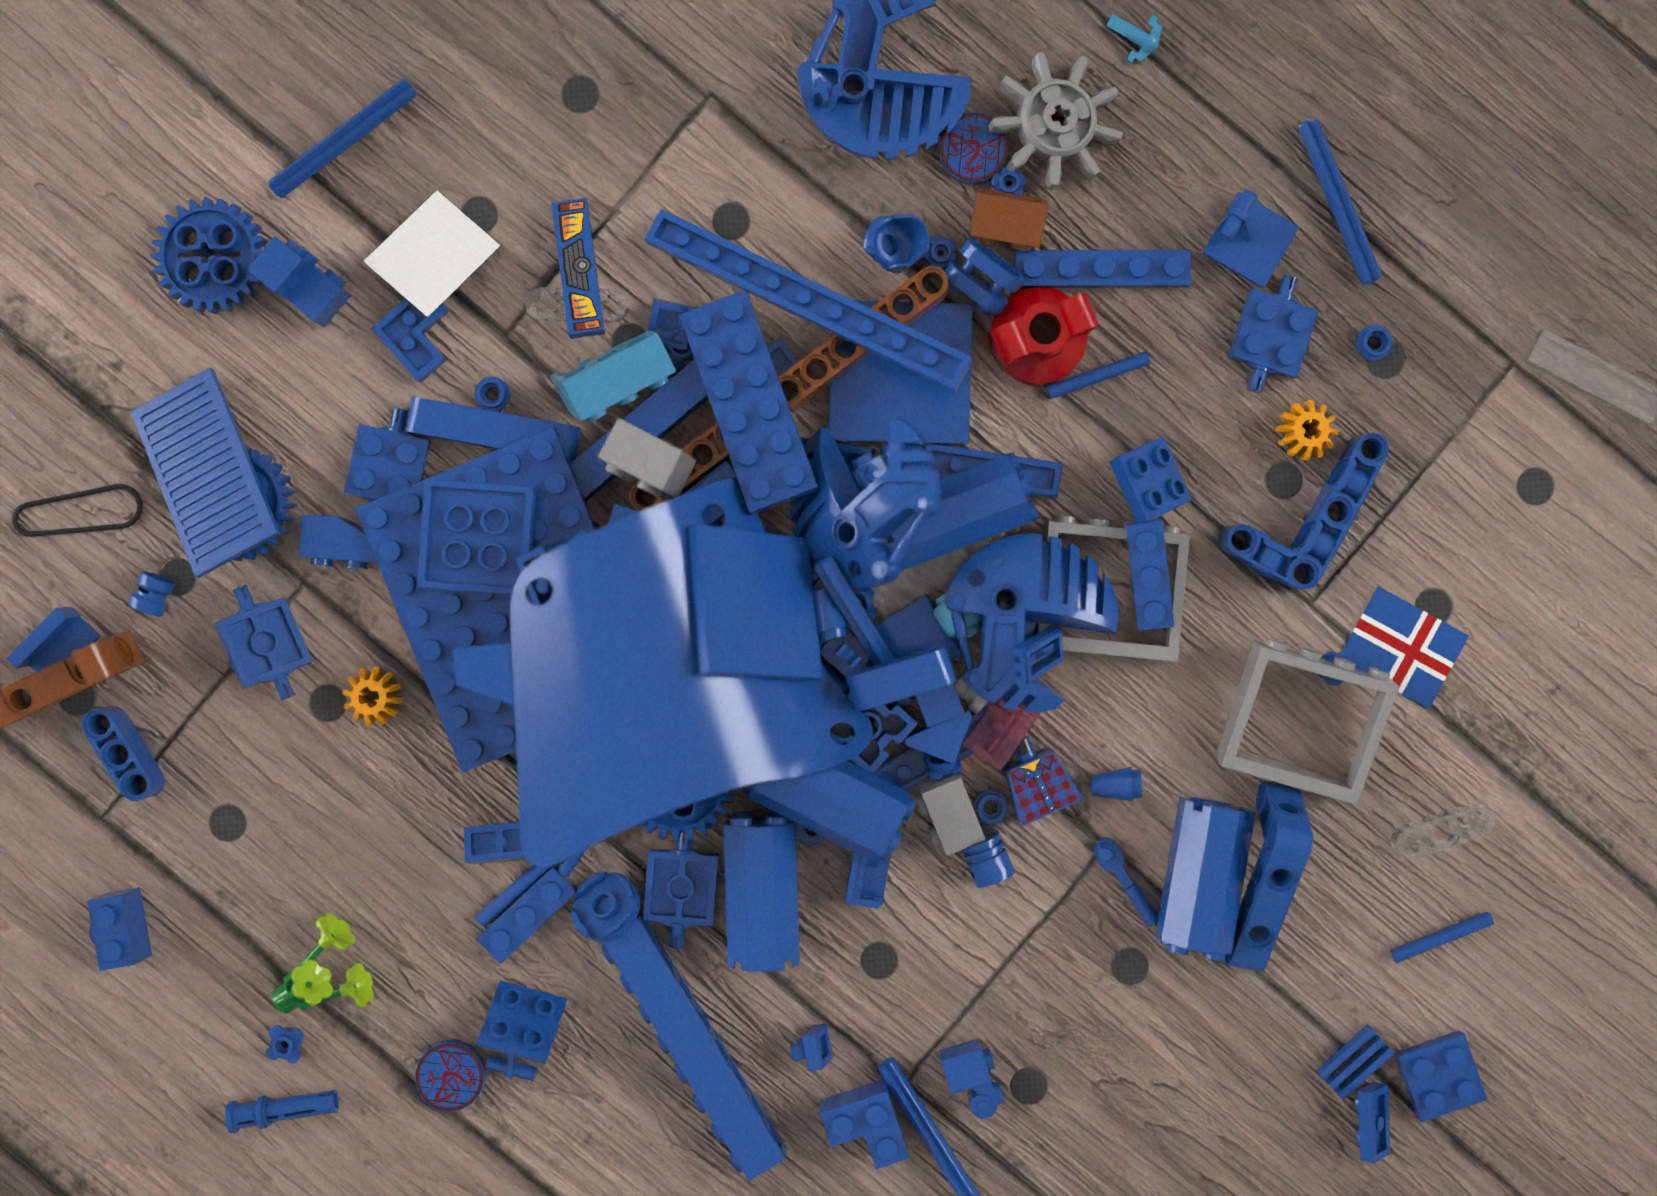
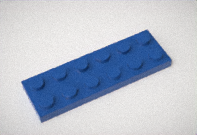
M746 289L679 315L749 512L753 515L819 490Z

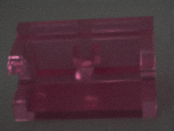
M998 699L994 704L991 703L962 745L989 765L1001 771L1041 712H1022L1026 705H1019L1015 710L1001 707L1006 701Z

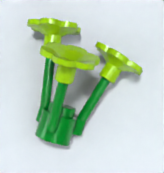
M326 913L323 917H319L316 920V925L321 930L318 945L291 973L284 976V984L277 987L272 993L274 1005L283 1013H290L298 1007L304 1010L311 1005L314 1006L322 1001L338 996H350L360 1008L367 1006L374 999L372 976L369 972H365L363 964L357 963L352 968L347 969V982L340 984L339 988L333 989L330 984L332 977L330 970L326 967H320L314 960L324 949H329L333 944L338 949L345 950L356 941L354 935L350 933V926L345 921L338 920L331 913Z

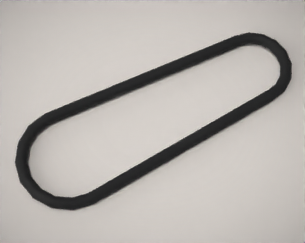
M113 484L26 502L15 509L12 515V523L19 534L28 537L124 529L132 526L139 519L142 513V501L134 488L126 484ZM115 489L129 491L135 497L137 503L134 517L122 524L30 532L23 530L18 523L19 513L25 508Z

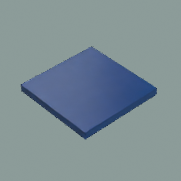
M854 300L868 308L873 307L879 302ZM897 301L893 309L899 315H907L912 311L914 305L912 302ZM939 303L909 326L971 356L973 303ZM851 342L841 343L837 348V355L841 358L851 357L855 353L856 345ZM872 353L830 385L829 430L834 440L837 442L889 443V420L904 419L919 431L927 443L968 445L971 365L955 393Z
M701 524L689 526L688 536L701 675L808 681L822 679L807 539Z

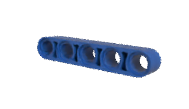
M411 397L405 432L501 449L553 427L556 429L568 461L571 463L576 459L581 428Z

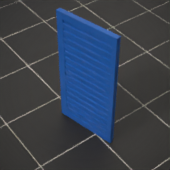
M206 369L131 411L195 577L200 578L280 534L214 369Z

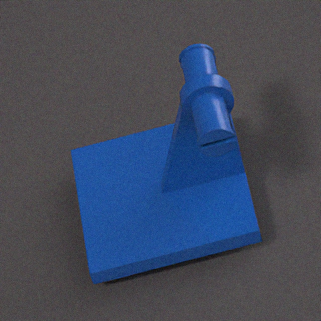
M1244 190L1243 193L1238 192L1202 254L1263 289L1298 231L1299 226L1256 202L1255 200L1258 196L1254 192Z
M500 980L479 1035L477 1046L508 1054V1059L490 1054L486 1069L504 1073L505 1078L513 1079L515 1076L533 1082L538 1067L518 1062V1057L546 1064L567 998Z

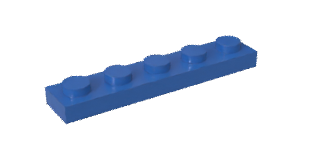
M1191 250L1015 251L1014 268L1025 278V282L1020 288L1038 286L1046 288L1189 287L1191 285Z

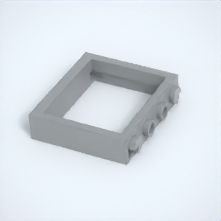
M1054 515V522H1044L1043 541L1049 542L1050 536L1058 538V533L1127 540L1126 523L1133 522H1124V528L1110 527V520L1089 519V525L1075 524V517ZM1163 526L1165 544L1175 545L1170 588L1174 627L1166 628L1165 646L1062 636L1063 651L1178 662L1190 535L1180 534V527ZM1037 623L1033 636L1048 628L1050 624Z
M1266 639V642L1254 640L1215 754L1216 760L1224 768L1358 805L1400 686L1389 678L1390 673L1375 667H1369L1368 671L1355 668L1356 663L1340 657H1335L1333 662L1321 659L1322 654L1312 649L1301 647L1300 651L1297 652L1286 649L1287 644L1276 639ZM1268 660L1377 690L1346 780L1238 750Z

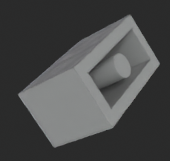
M959 773L942 777L938 781L928 778L917 783L921 794L915 796L922 816L930 814L934 825L927 828L935 847L942 845L946 856L986 840Z

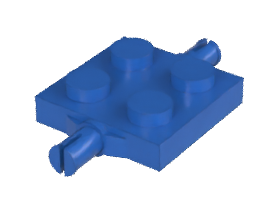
M1283 275L1278 294H1269L1255 288L1248 292L1228 357L1244 362L1253 369L1249 386L1247 387L1249 391L1262 393L1267 374H1279L1290 379L1298 377L1319 311L1301 305L1292 299L1298 281L1297 277Z
M393 407L390 427L375 428L359 424L344 493L361 496L371 502L422 481L431 441L413 437L403 431L409 410Z
M247 585L232 590L241 609L234 616L216 622L214 626L242 689L261 682H274L281 701L296 695L287 676L293 670L308 665L313 660L285 597L270 603L255 604Z
M685 832L681 833L677 848L671 850L649 849L643 921L661 922L671 927L669 947L675 948L678 935L677 949L684 948L685 928L694 925L713 926L719 863V854L700 853L691 849L692 841L687 836L684 841Z

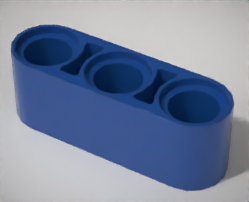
M946 646L930 648L867 667L845 676L856 711L878 707L938 689L956 681Z
M114 706L89 711L82 720L83 732L121 794L128 800L139 801L161 792L165 785L163 772L127 714L121 708ZM103 716H106L109 720L108 731H105L102 727L101 719ZM121 745L128 751L126 761L120 756ZM139 775L143 776L146 780L147 787L145 791L138 785Z

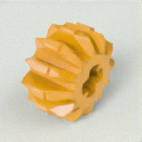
M1308 400L1304 402L1303 407L1299 403L1292 404L1290 406L1291 413H1281L1280 418L1286 425L1277 426L1275 431L1285 434V438L1280 439L1278 445H1290L1287 450L1289 457L1295 456L1299 452L1301 461L1309 460L1311 455L1317 459L1323 457V448L1327 450L1333 448L1334 444L1328 437L1338 435L1339 431L1329 426V423L1336 420L1334 415L1324 417L1327 406L1322 404L1315 409L1314 402ZM1308 424L1310 426L1308 432L1311 436H1304L1306 430L1302 427L1303 425Z
M380 666L374 667L371 672L367 668L359 669V677L350 676L348 678V682L353 689H344L342 692L344 696L351 697V702L344 704L343 708L346 710L355 708L352 719L358 721L364 717L366 726L374 725L376 720L380 725L388 723V715L394 717L399 714V710L394 704L404 703L405 698L396 695L395 692L401 690L403 684L396 683L392 685L391 682L395 677V673L391 671L383 676V670ZM377 691L379 698L370 701L368 694Z

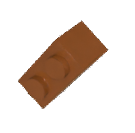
M978 187L969 229L970 236H975L976 240L987 245H996L997 240L1009 242L1011 248L1021 251H1030L1031 246L1040 248L1049 207L1047 199Z

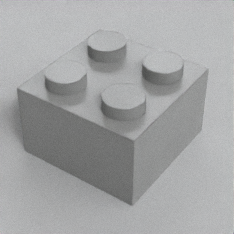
M619 418L598 455V458L608 463L605 470L632 484L636 478L640 479L637 484L638 487L665 500L667 494L675 498L680 495L697 462L682 450Z

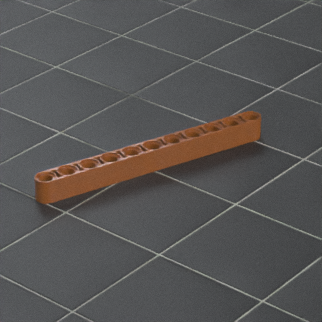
M928 266L870 309L909 327L946 298L948 293L947 275L941 268ZM929 278H936L941 281L942 288L938 292L930 294L923 290V283ZM907 299L913 303L914 307L909 314L899 315L893 309L897 301ZM834 335L780 375L779 380L782 388L787 384L798 386L797 397L787 401L791 413L870 356L872 352L856 345L855 353L851 357L841 358L837 355V348L841 343L849 341ZM815 363H823L827 366L826 375L819 380L809 377V369ZM718 423L681 449L697 461L696 455L699 449L710 447L713 457L705 465H700L696 462L679 496L690 490L725 461L730 460ZM638 482L631 488L629 494L632 506L640 512L675 498L667 494L665 500L656 496L653 505L645 507L641 502V495L644 489L637 486Z

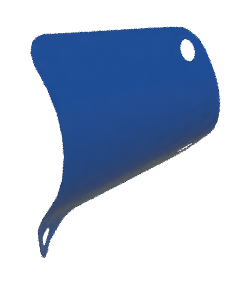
M725 479L714 482L583 535L538 557L519 576L511 595L510 624L520 837L523 853L531 864L542 868L557 865L623 830L726 791L754 783L824 771L853 759L869 745L873 732L870 720L861 711H856L852 701L831 678L822 662V679L815 681L701 675L688 527L694 524L705 525L702 518L704 507L708 504H716L723 510L725 515V522L722 527L766 533L758 513L752 515L749 512L738 481ZM545 578L553 585V595L545 604L539 606L532 605L526 599V588L533 580ZM837 723L849 724L855 731V738L846 745H840L831 738V727Z

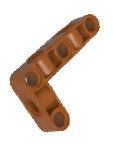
M129 630L87 645L72 652L71 657L1 688L0 729L145 663L146 660L131 631ZM23 690L28 691L31 695V704L23 700Z

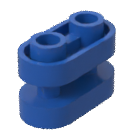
M969 237L960 249L961 254L966 258L964 263L952 260L944 271L948 278V287L957 294L962 295L965 293L973 299V305L981 313L990 316L992 313L1000 315L1008 304V300L1002 294L1004 290L1007 289L1016 293L1025 282V278L1016 268L986 245ZM977 268L993 279L994 282L989 284L976 274L975 270Z

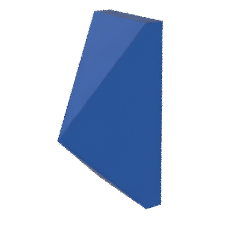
M964 709L965 714L929 728L925 726L908 734L903 742L911 748L954 764L972 715L969 710Z

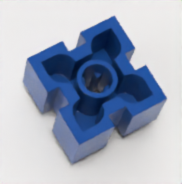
M849 690V691L846 693V696H847V697L852 701V703H853V699H852V696H851V693H850V690ZM894 702L890 707L884 704L861 711L867 718L869 716L875 718L873 720L875 729L872 732L871 741L866 749L851 760L871 774L889 757V752L885 749V746L892 739L900 744L918 724L916 719L900 707L897 702ZM837 723L831 727L830 736L840 745L844 741L848 744L855 738V731L849 724Z

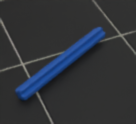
M401 79L268 181L271 190L278 197H285L415 98V90L407 80Z
M1317 118L1309 119L1303 122L1298 130L1359 279L1363 285L1372 283L1381 278V271L1320 122Z
M831 556L820 559L814 565V570L873 665L894 660L895 658ZM914 695L896 702L900 707L909 706L916 699V696Z
M889 1057L878 1065L880 1074L956 1195L980 1196L893 1057Z

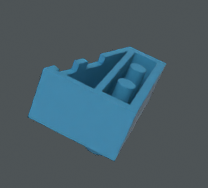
M649 330L609 348V352L592 361L590 358L579 362L580 367L563 376L558 371L550 375L568 412L581 421L586 419L588 422H592L606 415L607 411L605 409L618 402L619 406H622L638 398V391L648 386L650 389H655L666 384L669 381L668 376L675 373L676 370L658 333Z

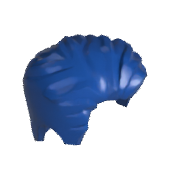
M912 214L879 216L873 220L866 230L863 248L864 252L871 256L874 261L880 263L883 269L899 274L916 263L928 252L930 236L925 223L921 222L919 217H915Z

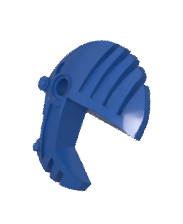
M934 0L832 1L833 11L821 36L817 38L806 62L799 65L797 74L801 98L810 118L817 128L834 144L864 158L877 160L878 152H886V160H896L899 151L906 150V158L917 155L918 146L925 142V151L932 148L938 142L939 133L946 126L947 136L958 124L970 100L971 77L880 70L876 68L885 26L921 10L934 7ZM839 17H841L845 25L839 62L837 64L819 63L829 44L828 39ZM854 82L858 83L863 90L857 95H850L845 91L844 87L848 83Z
M889 420L888 470L862 492H860L829 428L819 429L804 445L819 490L790 500L794 502L789 510L790 521L797 522L793 529L794 537L807 539L810 564L813 568L820 559L831 556L851 588L878 587L895 580L900 574L899 564L911 547L913 538L928 514L935 515L939 511L938 471L931 470L929 464L935 462L934 456L931 451L923 450L920 444H926L927 442L907 420ZM918 511L919 513L908 531L900 538L891 552L886 541L887 537Z
M1032 533L1017 534L998 539L984 546L967 559L953 577L944 599L945 607L951 612L956 638L959 639L966 669L962 678L964 683L976 694L993 704L998 699L1006 701L1001 706L1006 709L1015 710L1019 705H1026L1022 712H1043L1057 709L1064 701V698L1038 678L1027 685L1015 683V676L1021 672L1014 669V662L1019 659V656H1013V648L1024 642L1025 621L1116 634L1119 617L1117 599L1107 576L1103 574L1102 582L1097 576L1098 564L1089 555H1086L1085 561L1081 559L1080 548L1071 543L1068 544V549L1061 546L1060 538L1050 536L1049 542L1042 541V534ZM1001 590L1009 592L1012 596L1013 604L1008 610H1002L997 606L996 596ZM964 613L976 614L982 617L979 664L975 668L967 637L969 635Z

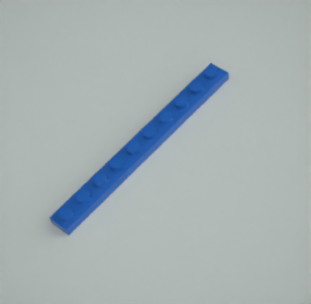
M663 209L658 213L644 239L649 245L737 288L746 289L748 293L955 393L973 362L971 356Z

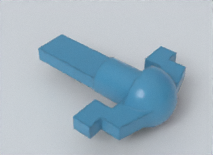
M1112 14L1106 25L1108 28L1141 46L1138 53L1131 50L1126 60L1132 64L1135 59L1143 62L1159 46L1162 26L1157 23L1159 17L1152 15L1147 25L1153 28L1150 34Z

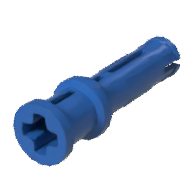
M336 1090L273 1100L269 1097L261 1096L256 1101L239 1104L236 1100L227 1103L225 1110L226 1127L228 1132L233 1134L239 1132L241 1128L258 1126L260 1129H264L272 1125L273 1122L337 1113L339 1108L338 1093Z

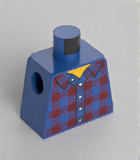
M1029 736L1019 738L1010 743L1017 761L1005 766L1004 771L1015 816L1021 826L1083 800L1082 795L1052 750L1047 748L1036 753Z

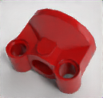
M1038 286L1022 289L1007 299L1008 304L1000 315L993 317L989 335L992 355L1001 369L1018 382L1036 386L1057 382L1071 373L1084 356L1088 334L1100 326L1087 293L1084 292L1069 298L1059 290ZM1046 316L1052 319L1058 327L1059 334L1057 340L1046 345L1033 340L1029 331L1030 322L1033 317Z

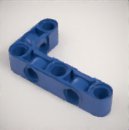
M1367 433L1351 439L1338 463L1327 478L1290 548L1268 538L1269 534H1264L1249 525L1241 524L1228 526L1220 533L1219 546L1226 555L1247 565L1251 570L1275 580L1288 588L1304 590L1316 586L1329 562L1339 549L1388 455L1389 445L1386 438L1378 433ZM1364 441L1370 443L1373 448V454L1370 459L1366 458L1362 453L1361 447ZM1331 503H1335L1340 511L1336 521H1333L1328 516L1327 510ZM1236 531H1240L1245 537V544L1240 550H1237L1232 545V535ZM1299 564L1305 568L1307 574L1302 583H1298L1294 578V570Z
M1266 781L1260 784L1256 798V810L1264 843L1239 907L1232 952L1225 954L1226 965L1263 972L1266 968L1313 844V831L1300 789Z

